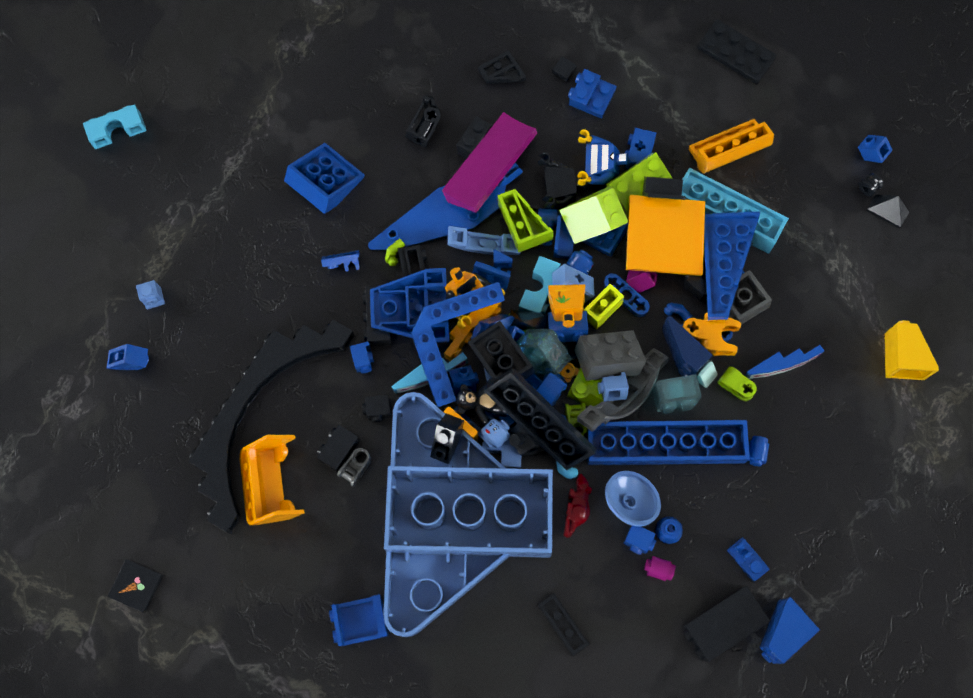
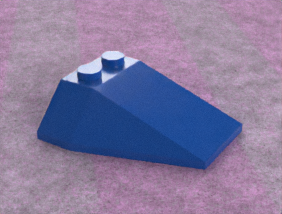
M446 268L425 269L370 289L371 327L412 338L411 331L422 309L446 300ZM448 320L431 326L436 343L449 342Z

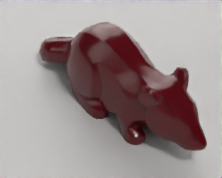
M579 474L577 477L576 491L574 492L571 488L569 491L568 499L572 501L571 503L568 502L566 509V522L563 536L566 538L571 537L575 529L584 524L590 515L588 498L592 488L582 474Z

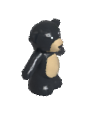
M487 383L478 393L469 390L466 385H461V391H459L456 398L458 414L462 415L465 411L475 409L484 425L489 423V418L485 411L507 417V413L484 392Z

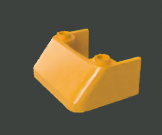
M266 435L241 449L240 467L246 520L249 525L290 520L305 514L304 509L295 510V506L290 500H284L280 462L284 461L288 455L286 443L296 439L295 435Z

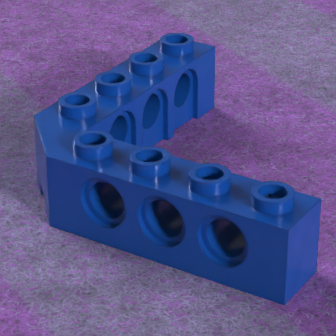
M499 282L424 307L411 331L437 407L455 402L456 398L431 326L505 301Z

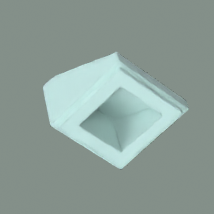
M708 362L695 379L705 388L718 375L713 362Z

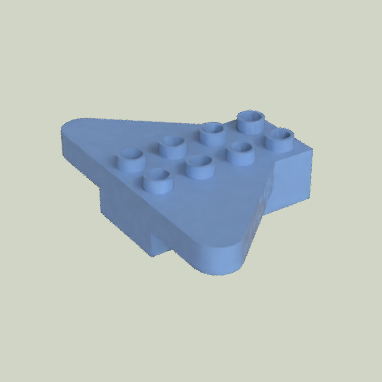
M415 392L406 393L399 397L394 405L391 465L388 466L384 538V550L386 551L384 622L389 631L401 637H411L419 633L507 558H550L552 554L553 470L506 469L464 430H462L461 438L449 464L431 458L436 425L444 417L445 413L427 397Z

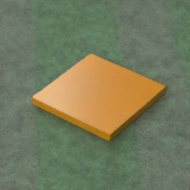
M630 195L626 270L702 276L705 201Z

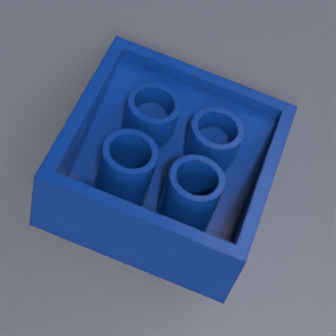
M323 143L288 165L284 181L321 212L326 214L336 207L365 177V174L326 143Z

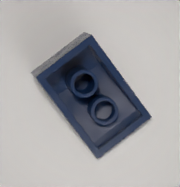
M669 315L662 327V331L679 374L691 381L705 367L713 355Z

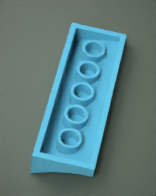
M689 168L682 179V195L685 196V199L705 201V214L761 211L752 239V246L769 254L789 218Z

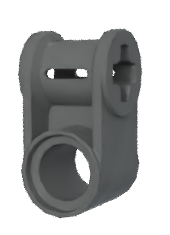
M356 449L339 469L337 476L343 477L350 482V486L354 487L371 464V454L366 449ZM362 453L366 454V461L359 463L357 460L358 456Z

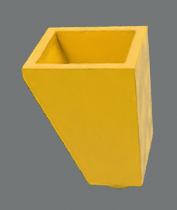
M905 320L899 321L885 333L886 378L926 380L939 371V367L918 324Z

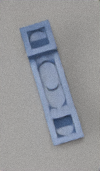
M448 227L447 245L490 255H493V249L505 255L521 254V252L518 253L511 234L503 233L502 236L468 232L467 228Z

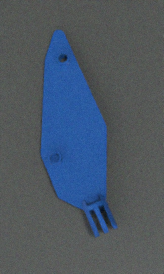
M514 163L477 213L448 203L442 192L445 186L439 187L368 243L369 249L387 250L399 238L404 242V247L444 237L448 235L449 226L467 228V230L475 228L500 208L497 195L505 193L506 186L523 173L522 169L518 168L519 166ZM392 233L396 234L395 237H390Z

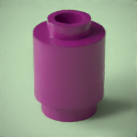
M652 556L651 559L647 558L644 570L647 571V576L663 581H671L676 565L671 564V561Z

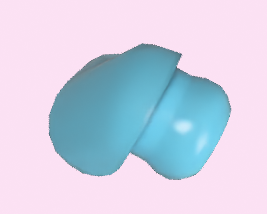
M556 461L559 474L567 479L578 476L576 468L571 467L566 470Z

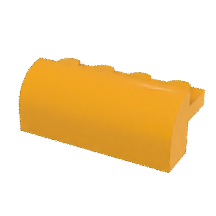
M752 119L689 145V151L697 162L698 170L701 173H707L771 146L774 133L766 122L758 124L755 119Z

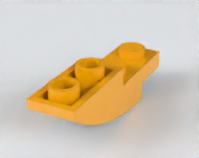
M501 302L469 313L467 316L471 318L472 323L467 325L463 320V323L466 325L465 328H459L458 325L453 328L449 333L450 339L453 342L444 352V356L448 361L453 360L462 353L463 350L461 348L471 340L473 330L479 321L501 313Z

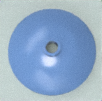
M620 471L608 480L605 487L606 501L611 511L620 520L632 526H646L658 517L661 510V500L656 488L647 478L636 472Z

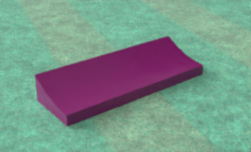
M503 112L442 189L447 202L477 213L537 135L536 128L525 125Z

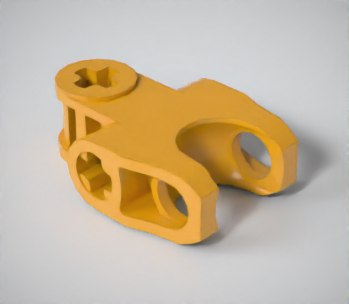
M705 313L703 320L689 318L684 322L682 327L713 356L736 355L738 347L726 343L722 338V332L739 331L741 322L729 317L728 320H708V313Z

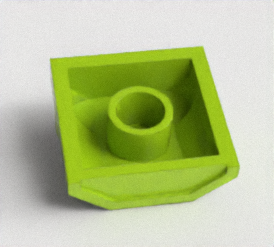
M580 368L567 397L580 403L585 402L586 406L598 405L604 401L602 394L598 392V382H602V379L586 381Z

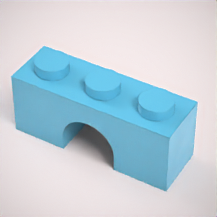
M135 104L125 106L123 109L115 112H108L104 116L92 118L83 123L88 140L95 149L112 144L111 133L116 128H124L129 137L147 131L141 113Z
M539 256L533 270L532 279L541 282L543 288L536 292L525 289L518 310L546 314L549 304H546L548 300V285H553L552 273L560 267V263Z

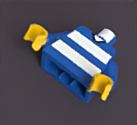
M585 129L580 131L579 134L584 135L586 138L579 137L578 141L580 143L588 141L589 144H586L585 171H580L577 175V178L583 179H579L578 184L584 186L588 182V184L605 185L613 177L619 175L620 165L629 164L628 153L620 154L613 143L594 135L589 136V132Z

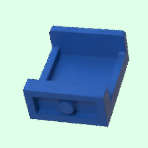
M379 594L370 598L331 605L332 610H329L331 622L335 624L333 639L335 643H338V646H346L389 636L388 628L384 622L382 595Z

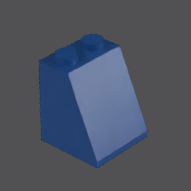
M791 597L778 601L759 647L763 651L761 653L762 656L769 663L784 664L820 631Z

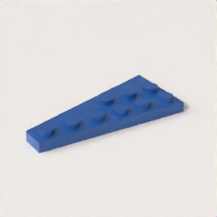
M761 211L705 214L704 256L708 320H728Z

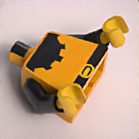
M459 267L454 268L450 271L453 280L445 286L446 299L491 285L492 283L475 272H462ZM467 314L456 317L459 328L463 329L466 327L463 320L467 325L472 323L471 318L466 316Z

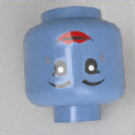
M492 419L481 429V438L490 448H499L510 438V433L508 432L510 427L503 419L500 422L497 419Z

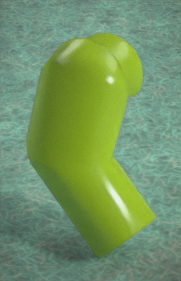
M400 238L387 248L385 261L390 266H395L398 263L396 258L398 248L405 246Z

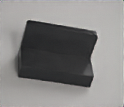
M645 176L643 196L685 200V196L682 195L683 180Z

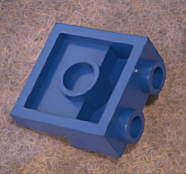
M584 69L583 73L579 72L576 77V87H571L568 93V98H570L569 105L602 119L617 86L601 80V75Z

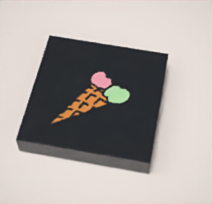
M125 559L107 597L146 613L163 574Z

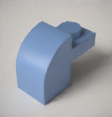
M509 439L499 448H490L485 442H482V447L488 453L502 454L501 464L506 469H521V455L515 446L510 444Z

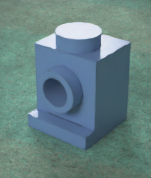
M155 280L136 285L139 300L145 305L147 310L165 304L161 287Z
M621 372L619 376L602 377V382H598V392L602 394L604 402L627 399L629 386L625 372Z

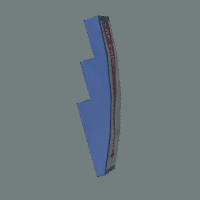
M819 345L803 354L799 348L785 358L778 352L747 371L744 376L748 379L792 370L819 357L824 352V349Z

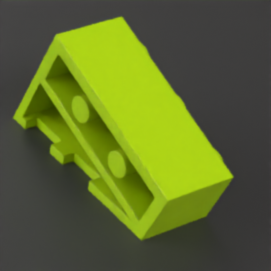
M516 189L497 195L498 205L518 253L553 240V230L532 210Z

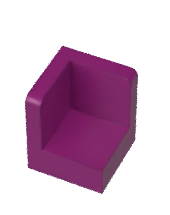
M629 270L626 282L635 291L641 293L656 285L658 275L656 272Z

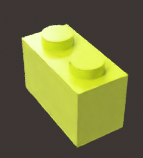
M609 284L584 309V311H587L588 322L595 329H598L623 304L624 295Z

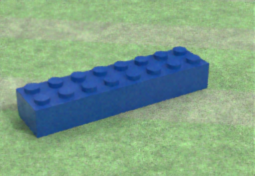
M747 420L608 422L606 425L602 423L593 432L587 428L586 432L587 440L596 448L595 454L587 458V465L745 464L750 460Z

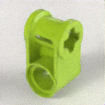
M729 366L718 380V384L723 389L742 401L751 400L757 391L756 384L732 366ZM748 388L749 392L744 393L743 391Z
M582 402L580 405L565 404L567 420L574 427H580L583 430L581 434L585 437L587 428L577 422V416L586 409L585 402Z

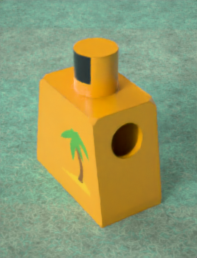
M585 284L548 285V301L553 319L555 321H563L564 327H573L574 321L582 320Z

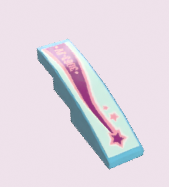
M463 352L449 363L442 358L447 375L448 370L460 368L468 363V359ZM422 364L391 386L395 394L428 385Z

